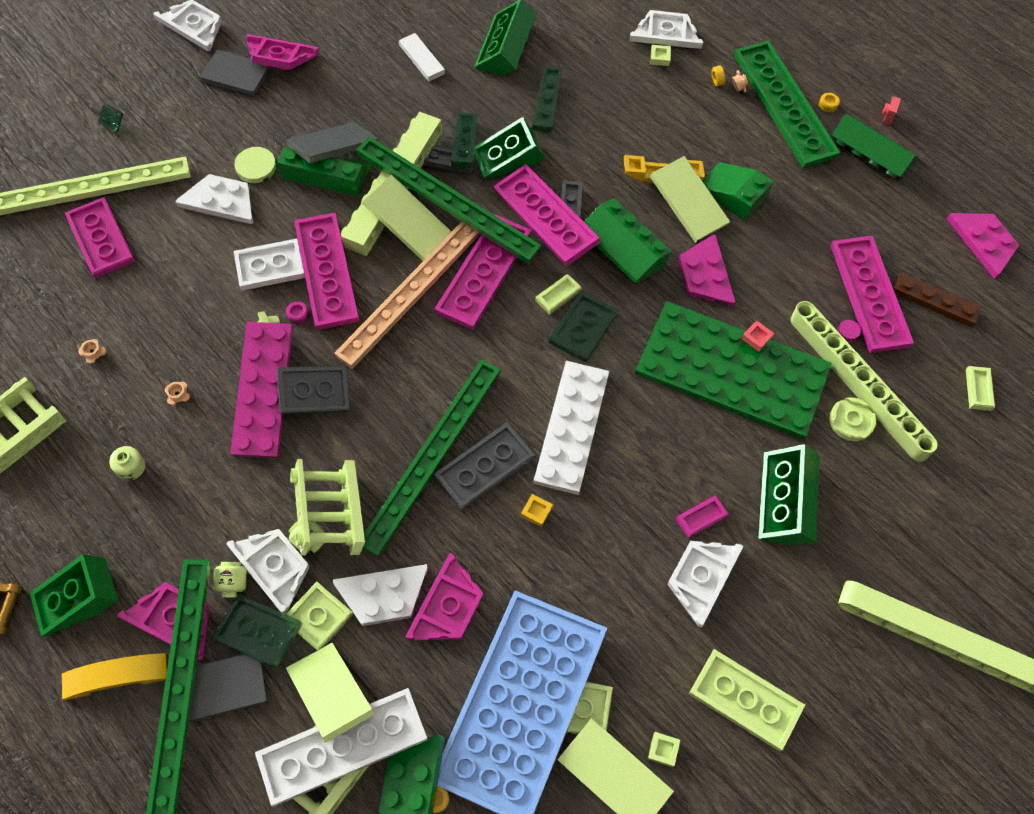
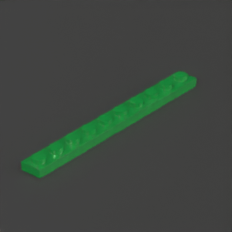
M368 136L357 148L358 156L386 174L392 175L400 183L527 264L539 252L541 248L539 243L372 137Z
M482 359L480 360L364 532L365 544L362 548L363 550L377 558L380 557L500 375L501 369Z
M183 559L146 814H177L211 567L209 560Z

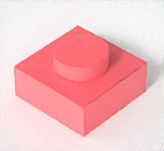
M893 96L890 104H885L882 115L885 116L882 124L891 125L901 98Z
M756 320L743 334L741 339L760 352L773 338L774 333Z

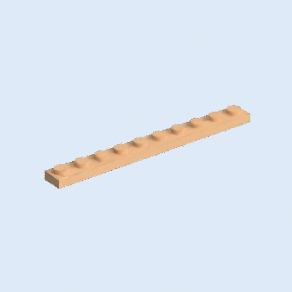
M461 222L334 353L335 358L350 369H353L481 234Z

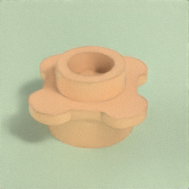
M738 70L736 71L737 75L732 77L733 85L737 92L743 90L746 93L748 80L745 74L741 75Z
M96 339L85 341L78 353L86 358L87 363L92 364L100 356L106 354V349L101 347Z
M173 382L165 388L169 405H175L181 401L187 402L190 399V395L186 390L188 386L185 382Z

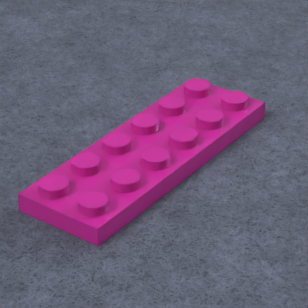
M527 164L493 186L498 196L566 267L600 243V238Z
M336 213L294 220L316 331L360 322Z
M495 215L530 238L531 229ZM481 234L435 307V314L473 331L518 257Z
M873 236L832 241L830 247L869 354L911 348L914 341Z
M246 322L230 452L232 456L279 458L284 414L279 413L276 369L277 367H289L293 335L292 324Z

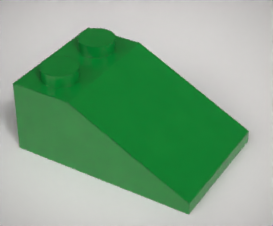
M523 117L472 148L485 180L513 173L525 164L531 168L545 159L533 129Z
M719 162L702 180L718 204L744 221L766 200L774 183L772 179L758 170Z
M86 554L79 556L30 592L41 637H47L101 614L118 601L106 558Z

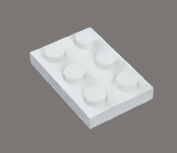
M297 239L234 251L241 291L305 278Z

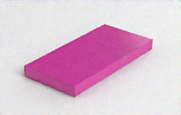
M105 197L65 212L66 218L95 279L136 262Z

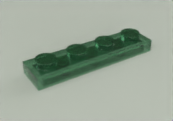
M544 66L532 123L533 130L552 133L563 68Z
M458 112L451 167L472 169L478 114Z

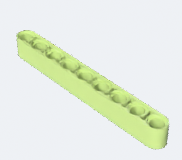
M808 301L799 302L791 316L792 325L825 361L832 363V370L857 398L869 404L870 409L876 415V419L908 455L918 462L927 460L938 446L934 436L812 303Z
M855 581L845 582L838 602V606L841 609L1034 694V659Z

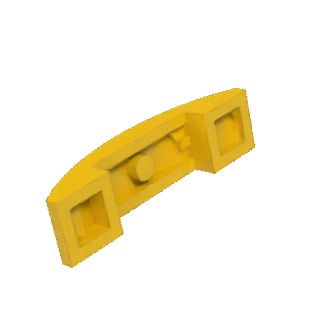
M624 155L625 174L647 183L654 184L650 178L651 173L668 165L665 163L645 162L644 156ZM688 160L699 178L704 180L703 161Z
M147 654L112 659L62 673V699L68 700L91 695V692L135 683L148 684L166 680L167 654Z

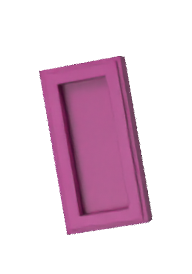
M715 495L676 516L675 520L689 539L729 516V513Z

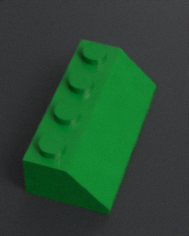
M518 0L495 14L474 66L476 70L503 76L517 69L518 61L524 52L523 48L529 38L528 35L534 25L533 21L536 16L523 0Z
M845 114L832 136L836 137V143L843 147L849 145L853 148L851 152L861 158L863 155L870 158L868 162L877 168L880 165L887 169L885 173L895 179L897 176L903 177L919 158L916 154L848 114Z
M288 146L283 148L277 161L282 179L354 196H359L371 167L369 162L340 155L309 163Z
M615 198L600 204L584 221L600 238V243L596 246L635 284L663 270L672 253L662 241Z
M807 445L764 452L758 538L762 541L794 546L816 543L820 455Z

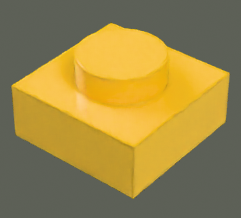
M532 494L521 512V517L542 527L553 508V504Z

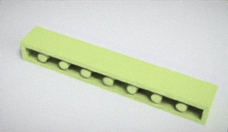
M419 112L416 118L411 120L409 129L401 136L399 145L393 151L421 168L424 164V159L429 156L431 148L435 146L443 133L441 119ZM382 170L378 178L372 182L368 194L363 196L358 210L353 212L351 221L341 232L344 247L366 257L385 225L362 203L390 176Z

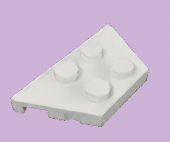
M194 0L183 2L181 5H174L170 7L171 11L160 14L159 11L153 13L155 20L208 52L213 46L222 22L218 14Z
M650 10L645 19L641 20L635 32L632 31L630 34V41L697 49H702L703 44L702 39H698L696 35L697 30L691 24L688 14Z
M209 174L176 200V204L180 208L253 224L250 189L246 182Z
M279 529L269 531L264 535L248 536L249 539L234 542V540L228 541L226 544L279 611L285 615L309 569L308 563Z
M690 541L668 582L670 589L700 628H702L743 548L741 544L728 546L714 542L705 544L699 541Z
M427 564L333 579V584L362 626L412 618L428 568Z

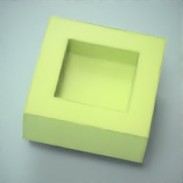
M652 45L650 65L669 66L671 46Z
M654 732L648 760L674 767L680 740Z

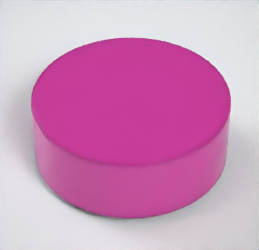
M293 302L286 308V315L291 323L301 324L308 319L309 311L304 303Z
M845 320L840 323L837 331L847 342H854L859 337L861 328L855 321Z

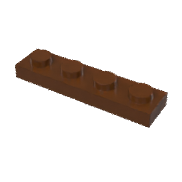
M900 272L893 286L896 295L969 327H973L976 324L982 309L981 306Z

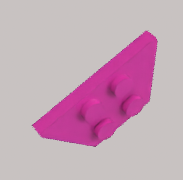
M251 34L246 35L252 63L260 64L261 66L291 70L319 55V47Z
M949 214L947 217L948 222L994 279L997 278L1018 248V242L995 214Z
M711 235L679 256L678 262L687 295L703 298L713 303L715 300L725 302L728 307H734L735 299L716 235Z
M449 553L407 632L405 636L407 640H462L484 595L452 553Z
M165 582L157 587L153 593L139 599L138 603L127 611L122 610L117 616L171 645L179 589ZM206 603L198 654L199 661H202L204 657L210 606Z

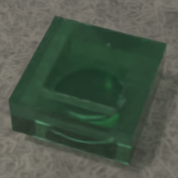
M103 104L98 123L112 132H119L123 113L110 105Z

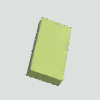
M567 274L536 296L535 301L550 315L582 291V287Z
M968 366L966 368L969 409L992 411L995 408L991 368Z

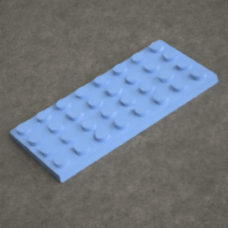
M514 591L444 748L437 786L496 814H534L606 635L607 627Z

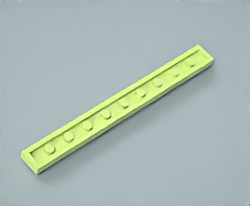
M181 157L0 193V215L190 178L189 162L187 157Z

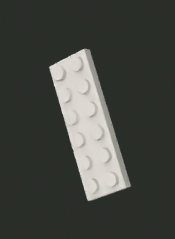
M566 361L533 484L579 495L609 375L608 370Z
M409 688L369 704L373 710V716L326 743L316 726L255 752L271 806H277L427 741V736Z

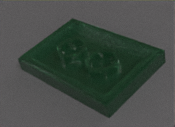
M580 292L550 336L548 343L587 363L618 315V310Z
M238 594L211 638L221 645L277 669L300 630L302 622Z

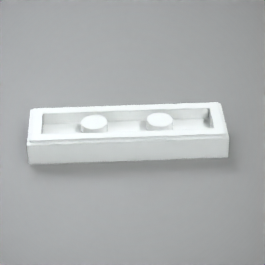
M416 33L399 40V46L428 82L445 74V69Z

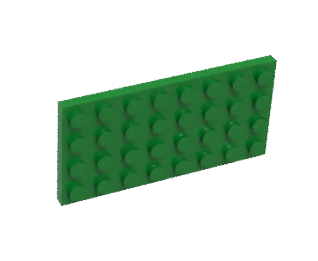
M665 302L635 370V375L805 440L830 371L831 362L772 340L758 352L741 339L746 330L674 303Z

